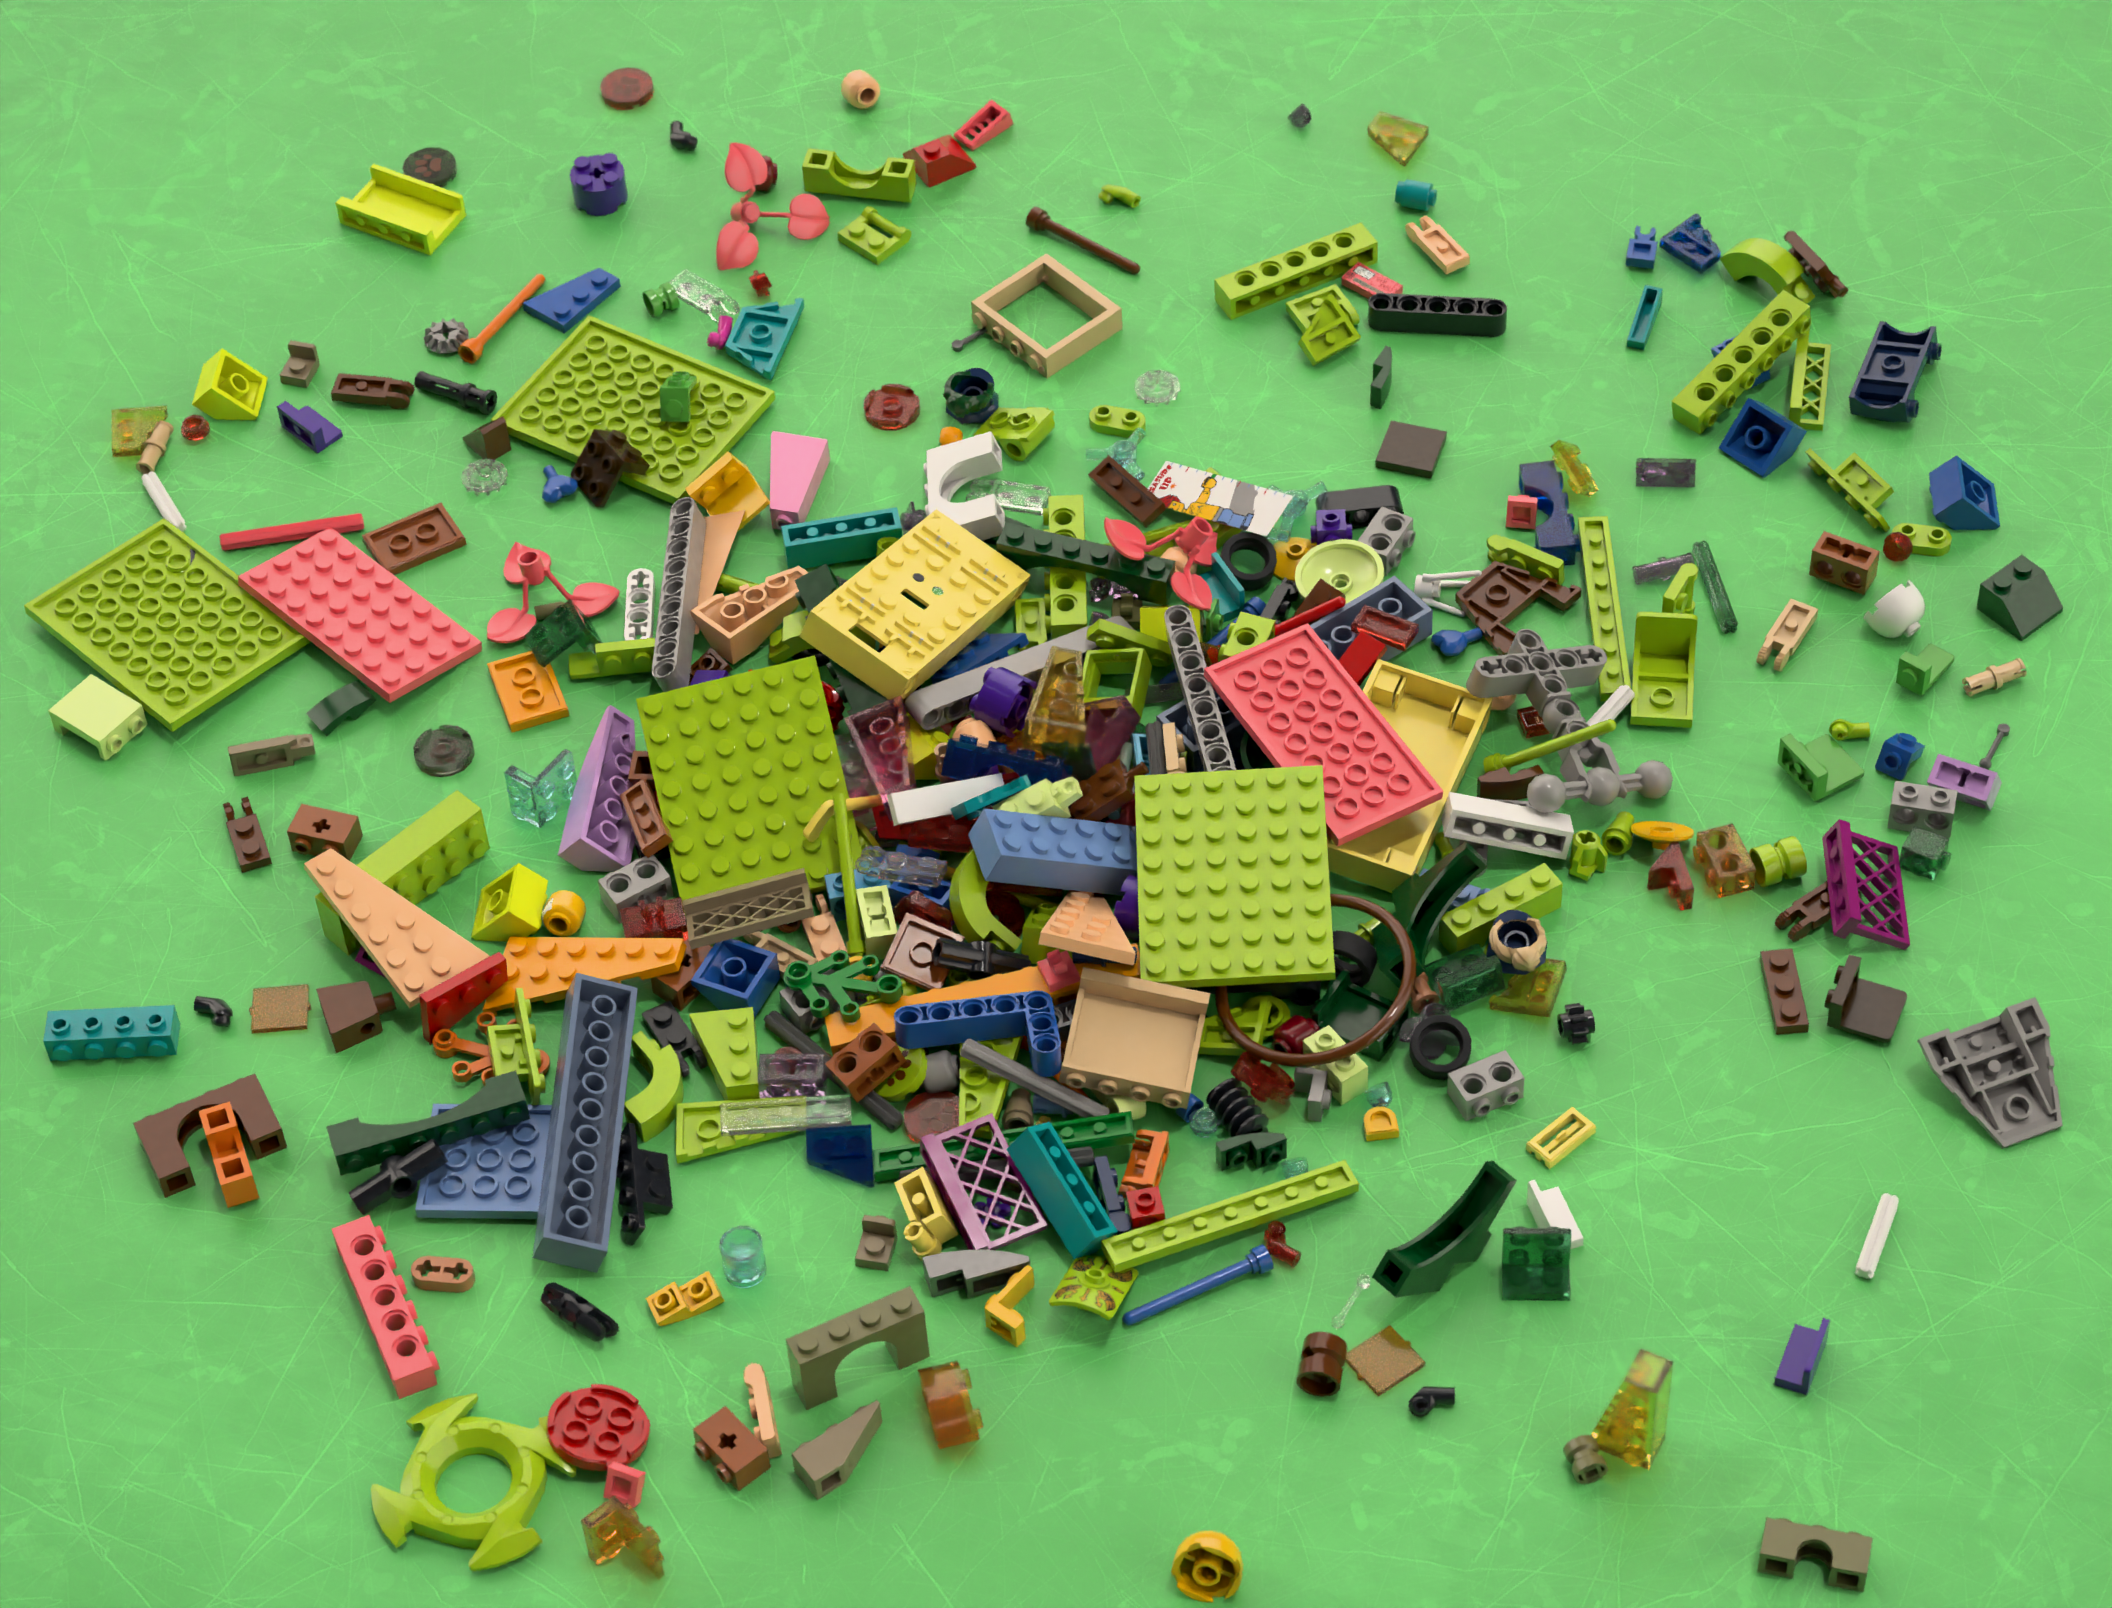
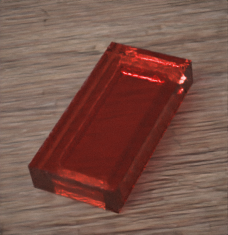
M1364 605L1351 623V632L1359 634L1363 631L1383 644L1406 651L1419 632V624Z

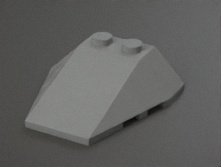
M2036 997L2006 1007L1999 1016L1952 1033H1950L1949 1029H1945L1918 1039V1043L1931 1071L2002 1149L2063 1126L2058 1088L2055 1086L2053 1067L2055 1066L2054 1057L2051 1056L2049 1044L2051 1036L2050 1027Z

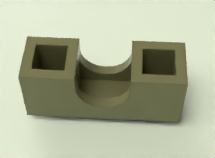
M1766 1517L1757 1572L1793 1579L1794 1569L1799 1561L1805 1558H1817L1823 1561L1829 1568L1830 1578L1828 1586L1864 1592L1873 1538L1863 1536L1857 1532L1846 1533L1830 1530L1821 1525L1809 1526L1793 1523L1785 1518L1773 1519Z

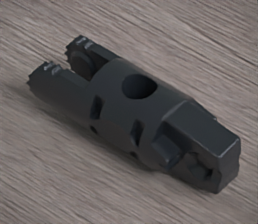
M555 1282L545 1285L540 1301L557 1317L580 1333L592 1338L595 1342H599L605 1336L612 1337L619 1331L618 1324L613 1318H610V1316L574 1291Z

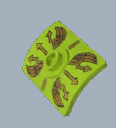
M1086 1255L1076 1258L1048 1302L1050 1306L1078 1307V1309L1094 1312L1104 1319L1110 1320L1139 1272L1132 1267L1114 1273L1106 1256Z

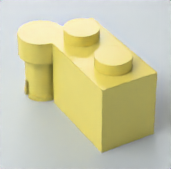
M921 1167L896 1181L895 1186L911 1222L904 1229L905 1238L912 1244L914 1253L923 1261L922 1257L941 1253V1244L959 1234L934 1180L924 1167Z

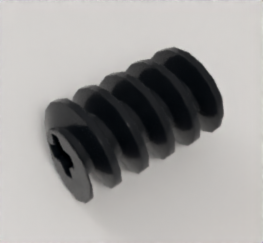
M1230 1078L1223 1081L1207 1095L1206 1102L1210 1110L1222 1122V1126L1228 1131L1230 1137L1269 1132L1266 1128L1269 1121L1268 1117L1262 1114V1109L1258 1105H1255V1100L1252 1096H1248L1247 1089L1241 1087L1242 1083L1238 1078Z

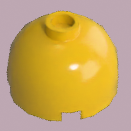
M1212 1530L1196 1532L1188 1536L1179 1545L1171 1569L1172 1577L1174 1575L1178 1581L1177 1587L1191 1599L1213 1602L1214 1599L1212 1597H1222L1225 1595V1600L1230 1598L1239 1589L1243 1574L1241 1552L1233 1540L1223 1533Z

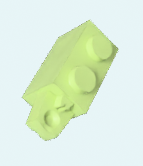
M1072 776L1054 783L1045 778L992 807L993 810L1069 818L1071 814L1068 806L1081 798L1083 794L1078 780Z

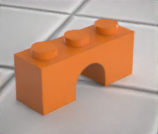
M226 1102L198 1111L227 1208L258 1199L259 1195L231 1103Z

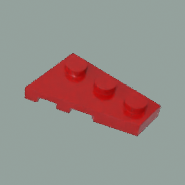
M500 952L419 995L423 1038L430 1045L432 1044L433 1037L439 1030L453 1027L508 981L507 961Z

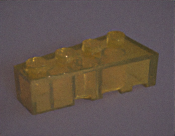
M1051 646L1025 718L1023 748L1083 760L1086 724L1084 720L1082 651Z
M1643 1349L1639 1350L1590 1433L1596 1439L1599 1450L1623 1459L1631 1466L1650 1469L1666 1437L1673 1361Z

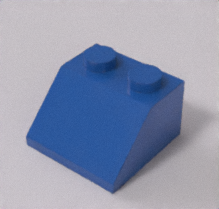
M1748 398L1721 442L1719 449L1762 477H1766L1793 456L1807 431L1764 403Z
M1956 455L1929 473V490L1933 501L1932 512L1939 522H1944L1953 530H1988L2000 527L1994 484Z
M735 939L717 942L694 974L691 984L717 1009L728 1010L753 1007L754 1017H756L780 979L777 953Z

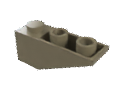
M878 1400L868 1406L858 1408L852 1416L839 1424L831 1425L822 1435L812 1441L802 1443L792 1453L794 1472L817 1500L844 1484L856 1467L882 1423L881 1408Z

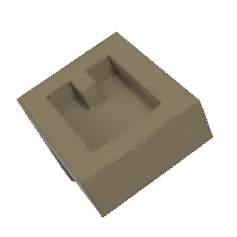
M291 340L288 344L290 357L280 373L281 383L308 388L320 366L316 346Z
M864 1215L862 1219L863 1233L855 1256L856 1266L888 1271L898 1239L896 1222L885 1216Z

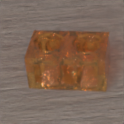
M1733 823L1697 832L1696 846H1693L1694 859L1697 864L1703 866L1706 883L1709 887L1714 888L1718 898L1753 890L1756 868Z

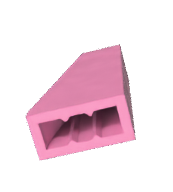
M772 431L770 513L773 529L782 530L781 526L805 522L830 461L827 439Z

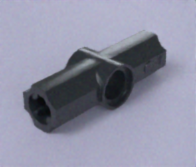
M940 937L936 940L932 952L934 966L965 972L966 976L973 980L1031 967L1028 955L999 950L994 943L987 941L965 943Z
M433 1138L404 1157L394 1155L386 1158L380 1165V1172L349 1191V1195L358 1210L363 1215H366L392 1197L401 1199L410 1196L417 1188V1181L447 1163L448 1160L439 1144Z

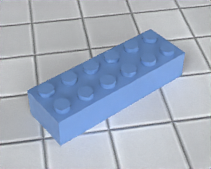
M983 809L968 834L985 881L1124 896L1126 892L1120 890L1125 879L1129 875L1137 876L1136 826Z

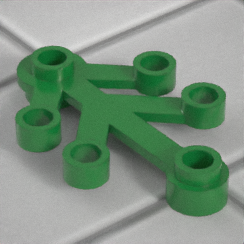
M837 950L829 957L812 965L804 961L792 962L786 967L783 975L786 987L803 993L810 1003L811 1014L816 1018L826 1017L830 1013L828 999L820 996L814 986L826 988L840 1007L842 1020L847 1023L857 1021L861 1014L858 1003L852 1001L845 991L878 995L887 1004L898 1002L903 994L901 979L893 974L884 975L877 982L852 979L862 973L866 976H874L880 971L878 957L871 954L865 955L860 961L850 965L848 953L844 950ZM830 969L837 971L830 975L822 974Z

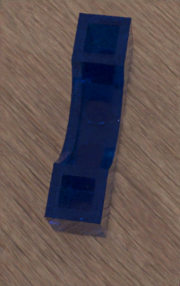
M1554 460L1519 464L1518 486L1520 494L1538 498L1537 509L1543 511L1549 517L1546 522L1535 527L1534 548L1562 559L1564 566L1575 565V554L1580 552V540L1578 534H1573L1575 529L1573 514L1567 512L1569 509V499L1567 492L1562 493V472L1556 471Z
M960 734V738L948 739L941 772L943 776L966 780L982 777L992 767L1004 765L1014 770L1020 777L1027 774L1031 785H1034L1045 778L1054 783L1071 777L1073 766L1065 765L1064 759L1060 757L1046 755L1045 759L1035 757L1036 752L1032 750L1017 748V752L1006 750L1007 744L989 741L988 745L977 743L978 737Z

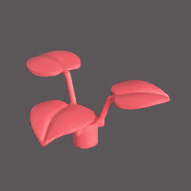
M742 143L729 144V153L724 169L726 181L735 191H748V193L740 198V202L732 206L730 214L733 221L727 223L720 231L716 247L718 270L742 268L750 265L755 260L758 254V240L754 234L748 232L750 228L748 223L756 222L759 217L790 218L788 222L789 233L795 238L802 240L816 238L827 229L830 217L822 202L814 195L799 194L794 197L790 203V213L761 212L756 203L748 201L756 190L755 185H761L766 181L768 175L767 164L763 156L754 148Z
M1194 517L1185 528L1179 527L1174 533L1151 545H1146L1145 536L1135 525L1119 519L1105 518L1104 528L1109 542L1120 554L1132 560H1142L1144 551L1150 552L1174 539L1176 544L1183 549V552L1188 553L1189 559L1184 567V573L1177 571L1171 576L1170 581L1173 591L1181 600L1195 608L1206 611L1211 609L1212 594L1208 584L1201 576L1191 574L1190 572L1193 562L1201 566L1211 567V554L1217 552L1218 533L1213 532L1211 525L1205 519Z
M515 542L504 565V576L509 583L522 584L523 608L521 611L517 608H507L493 615L487 626V639L496 643H512L522 640L531 634L537 620L534 615L527 614L529 610L528 584L533 586L539 585L544 581L545 576L551 580L566 600L571 601L569 606L580 617H592L602 613L618 598L620 592L617 588L610 585L589 582L575 587L573 595H571L551 573V559L547 553Z

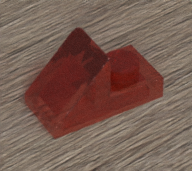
M1676 841L1670 843L1650 868L1647 888L1648 890L1668 887L1670 897L1672 899L1676 898L1679 909L1686 910L1692 909L1694 887L1679 842Z

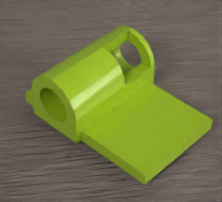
M999 407L973 436L991 431L996 441L1000 442L1005 453L1013 460L1021 462L1055 428L1053 419L1055 414L1053 410L1048 408L1027 407L1022 409Z

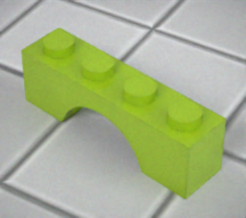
M808 148L802 164L804 190L809 192L910 203L917 185L915 162L911 159L887 157V160L881 167L875 170L863 171L846 165L840 160L835 151Z
M1543 863L1445 913L1439 921V941L1453 958L1458 961L1483 948L1495 919L1501 913L1507 910H1520L1535 919H1539L1561 908L1563 883Z

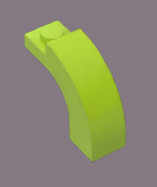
M1761 238L1746 239L1736 244L1719 258L1734 281L1747 275H1753L1765 280L1778 295L1784 290L1806 304L1815 298V295L1801 277V274L1806 271L1792 254L1774 242Z
M808 610L784 617L783 628L770 635V660L778 664L803 650L815 648L800 638L806 622L805 617L809 615ZM857 626L849 631L875 650L876 640Z
M972 849L956 868L950 885L949 902L954 922L968 943L987 941L994 943L999 950L1014 952L1022 943V940L991 914L986 903V888L989 881H985L974 849Z
M639 1031L632 1036L633 1054L652 1076V1080L642 1092L625 1102L624 1112L627 1124L628 1122L635 1124L636 1134L645 1143L665 1130L675 1119L677 1103L683 1102L684 1086L680 1063L671 1045L669 1044L661 1049L654 1039L649 1040L642 1031Z

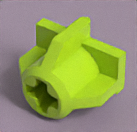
M1589 830L1576 832L1572 838L1569 874L1588 881L1595 870L1604 873L1607 866L1608 852L1601 845V839L1598 834Z

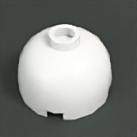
M1908 580L1906 588L1902 584L1895 587L1874 604L1878 610L1873 615L1868 610L1863 617L1879 635L1886 638H1896L1904 634L1908 638L1921 628L1918 622L1925 612L1924 598L1916 586Z

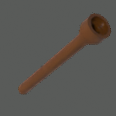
M1035 206L1028 213L1026 226L1036 231H1044L1046 229L1132 274L1140 272L1139 264L1052 221L1047 211Z

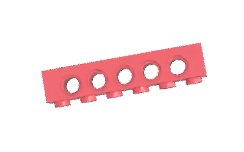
M367 1215L332 1228L337 1250L398 1398L401 1399L438 1385L434 1371L440 1369L433 1350L427 1352L424 1347L429 1342L423 1326L416 1327L413 1321L418 1319L417 1312L412 1300L405 1302L403 1295L407 1294V1289L401 1274L395 1276L392 1271L397 1269L391 1250L384 1252L382 1245L387 1243L381 1226L374 1227L370 1216Z

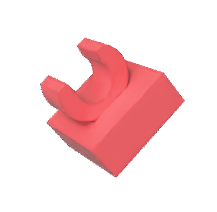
M1530 495L1508 496L1506 527L1535 529L1538 498L1530 497Z
M1059 949L1046 953V959L1037 962L1038 969L1051 993L1080 981L1079 973L1067 950L1060 953Z
M613 1462L607 1470L604 1498L635 1508L641 1502L646 1472Z

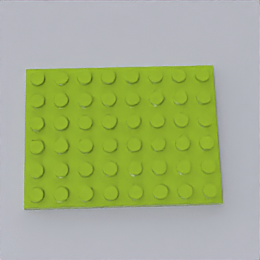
M589 315L491 418V421L503 416L506 420L509 435L575 463L594 429L605 431L618 430L626 435L627 441L632 447L642 453V458L650 465L645 475L623 472L619 481L674 504L679 499L688 497L689 494L685 488L726 452L730 451L775 400V391ZM678 371L689 372V376H697V383L690 391L691 420L689 422L661 421L660 387L668 376Z
M165 518L24 605L28 616L128 697L140 703L144 710L171 732L311 642L238 585V575ZM190 549L195 551L192 563L190 560Z
M815 655L637 698L636 702L662 819L673 839L668 846L686 924L683 900L801 868L805 870L811 894L825 891L824 875L841 872L835 815L829 818L819 837L814 842H809L804 837L803 830L825 801L833 800V795L844 793L846 799H849V794ZM847 811L854 870L865 868L866 865L853 811Z
M1323 766L1134 776L1140 978L1182 988L1335 980Z

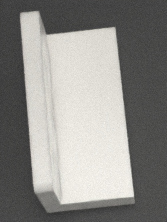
M1535 1180L1528 1181L1527 1205L1551 1255L1583 1246V1236L1559 1187L1540 1191Z

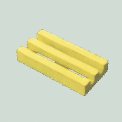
M1571 1107L1526 1143V1151L1530 1154L1534 1152L1536 1154L1535 1158L1539 1161L1544 1160L1545 1166L1551 1169L1596 1133V1125L1574 1107ZM1572 1120H1577L1569 1128H1567L1566 1130L1564 1129L1558 1135H1556V1138L1552 1140L1549 1144H1547L1544 1148L1541 1147L1542 1144H1544L1547 1140H1549L1552 1136H1554Z

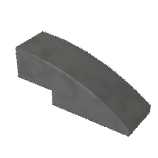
M960 1250L922 1257L924 1276L932 1297L963 1288L968 1298L1000 1290L1007 1285L1009 1278L1014 1273L1020 1272L1026 1265L1031 1267L1030 1259L1026 1255L995 1250Z

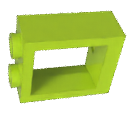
M1144 648L1087 650L1074 705L1082 726L1140 724L1152 670V664ZM1134 673L1129 696L1096 697L1101 674Z

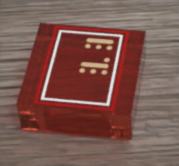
M1533 706L1517 709V718L1526 738L1550 733L1545 728L1542 717L1539 716L1538 711Z

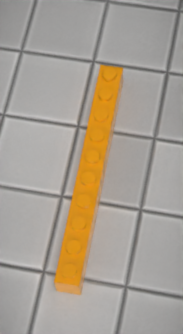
M1137 943L1131 944V946L1137 949V960L1133 966L1121 963H1106V967H1101V964L1077 963L1074 965L1079 973L1080 980L1083 967L1141 979L1140 952ZM1038 966L1025 967L1010 973L995 974L984 979L964 981L954 986L941 989L934 988L928 992L911 996H901L900 1000L893 1004L885 1002L870 1003L859 1007L861 1016L852 1023L842 1020L840 1010L824 1018L831 1050L834 1055L873 1023L896 1042L894 1013L903 1006L1028 991L1047 992L1052 998L1053 1006L1076 999L1080 981L1051 993Z

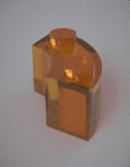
M958 1361L919 1369L918 1375L924 1403L929 1414L938 1448L942 1449L980 1440L978 1429L983 1428V1422L979 1408L972 1409L968 1389H972L968 1369L961 1370Z

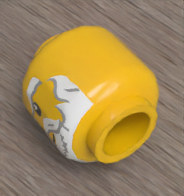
M561 890L553 893L542 911L541 919L543 925L549 932L557 936L565 937L575 934L586 914L585 902L579 895L571 891Z

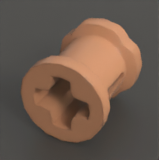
M1425 972L1415 978L1411 994L1412 1009L1418 1014H1424L1433 1010L1439 1003V996L1430 989Z

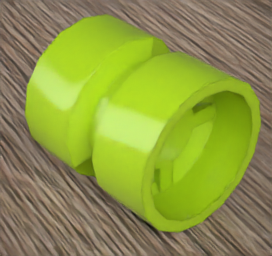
M1795 836L1780 839L1774 843V846L1767 843L1751 848L1749 851L1751 870L1761 887L1780 883L1782 877L1793 879L1805 875L1807 872L1805 853Z

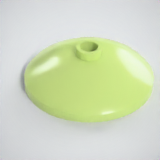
M1350 539L1327 541L1309 550L1299 561L1295 571L1296 588L1300 596L1305 600L1321 578L1346 596L1345 601L1347 604L1383 583V562L1378 553L1365 543Z

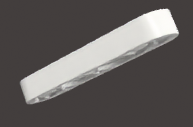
M635 569L627 577L625 641L636 640V635H641L640 639L653 638L655 582L653 573L648 569ZM643 582V588H638L639 584ZM637 600H647L640 604L634 603ZM636 619H646V621L640 623L633 622Z

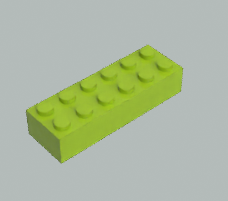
M456 790L356 866L416 905L429 894L436 892L441 885L453 876L458 875L462 869L477 858L482 857L490 849L482 809ZM322 892L314 896L325 937L347 955L360 948V942Z

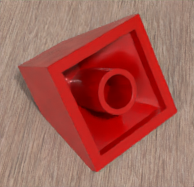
M951 134L934 139L903 153L904 159L914 160L915 172L928 188L976 169V164Z

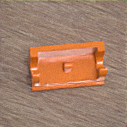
M1137 1130V1138L1149 1141L1135 1139L1118 1195L1122 1194L1123 1198H1126L1127 1191L1159 1186L1169 1154V1132Z

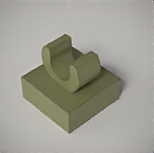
M1121 593V600L1113 599L1112 617L1122 616L1134 630H1140V608L1143 607V601L1133 600V593Z

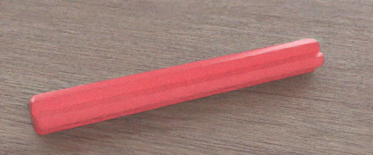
M361 513L223 533L220 535V545L222 550L228 551L307 539L325 529H334L339 534L360 531L364 529V519Z

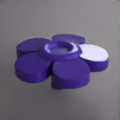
M987 1197L986 1204L981 1201L976 1202L974 1208L988 1213L993 1199ZM997 1201L992 1215L1005 1219V1217L1011 1214V1206L1005 1203L1000 1204ZM979 1218L983 1225L985 1219ZM991 1222L994 1228L1002 1227L1001 1225Z

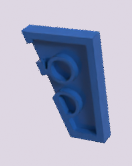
M597 268L523 302V308L530 315L566 333L620 288V280L603 269Z
M983 631L931 677L932 683L941 682L1009 656L1007 652L1013 647L1023 648L1029 644L1026 633L988 634V632Z

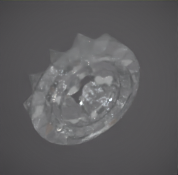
M1148 371L1139 376L1135 382L1137 399H1143L1145 405L1151 402L1156 407L1162 402L1168 405L1170 399H1177L1178 392H1180V382L1174 374L1168 371ZM1157 384L1161 387L1160 392H1154Z
M480 459L470 463L463 470L461 479L467 492L473 491L476 496L483 492L489 496L490 491L500 492V487L507 484L508 473L506 467L501 462L494 459ZM480 476L486 479L490 477V480H480Z

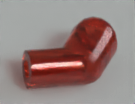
M1270 1222L1268 1229L1264 1232L1265 1245L1269 1254L1295 1267L1301 1258V1252L1286 1244L1284 1235L1286 1227L1282 1222Z

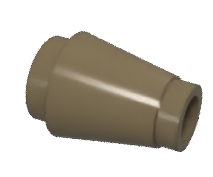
M1017 1088L1012 1091L1001 1120L1005 1130L1034 1125L1031 1094L1028 1090Z

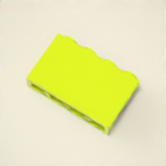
M372 164L369 168L371 180L353 200L341 196L336 202L341 224L427 255H431L466 216L463 196L461 194L376 164Z

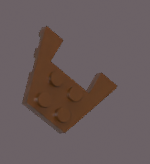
M1494 561L1482 571L1481 576L1473 578L1456 593L1455 601L1476 628H1480L1482 635L1498 655H1507L1516 636V633L1505 627L1507 623L1538 597H1542L1560 610L1565 611L1581 597L1582 589L1575 585H1571L1570 588L1558 585V580L1549 577L1544 580L1532 577L1529 571Z

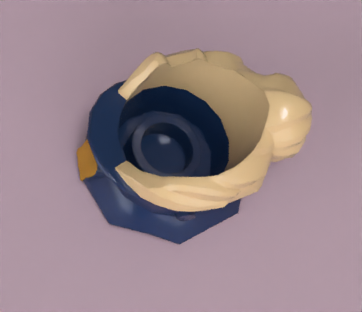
M1507 910L1501 913L1495 919L1490 930L1486 957L1501 973L1527 975L1534 971V969L1546 961L1547 939L1545 930L1540 925L1541 921L1530 917L1527 913L1520 910Z

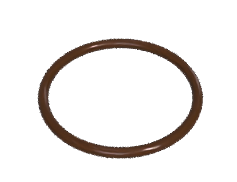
M1330 894L1331 906L1355 909L1376 918L1391 931L1400 946L1403 957V977L1399 992L1387 1013L1370 1030L1349 1043L1327 1051L1292 1054L1272 1050L1253 1041L1239 1028L1230 1011L1228 986H1215L1218 1016L1229 1036L1246 1052L1259 1059L1292 1067L1318 1066L1342 1060L1360 1052L1378 1040L1392 1027L1404 1011L1411 997L1416 978V958L1412 942L1404 927L1391 913L1363 898L1343 894Z

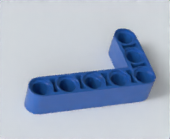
M1028 991L907 1005L900 1007L894 1013L896 1043L902 1048L915 1049L964 1043L967 1039L984 1041L1026 1036L1034 1073L1042 1077H1051L1061 1071V1041L1052 998L1047 992Z

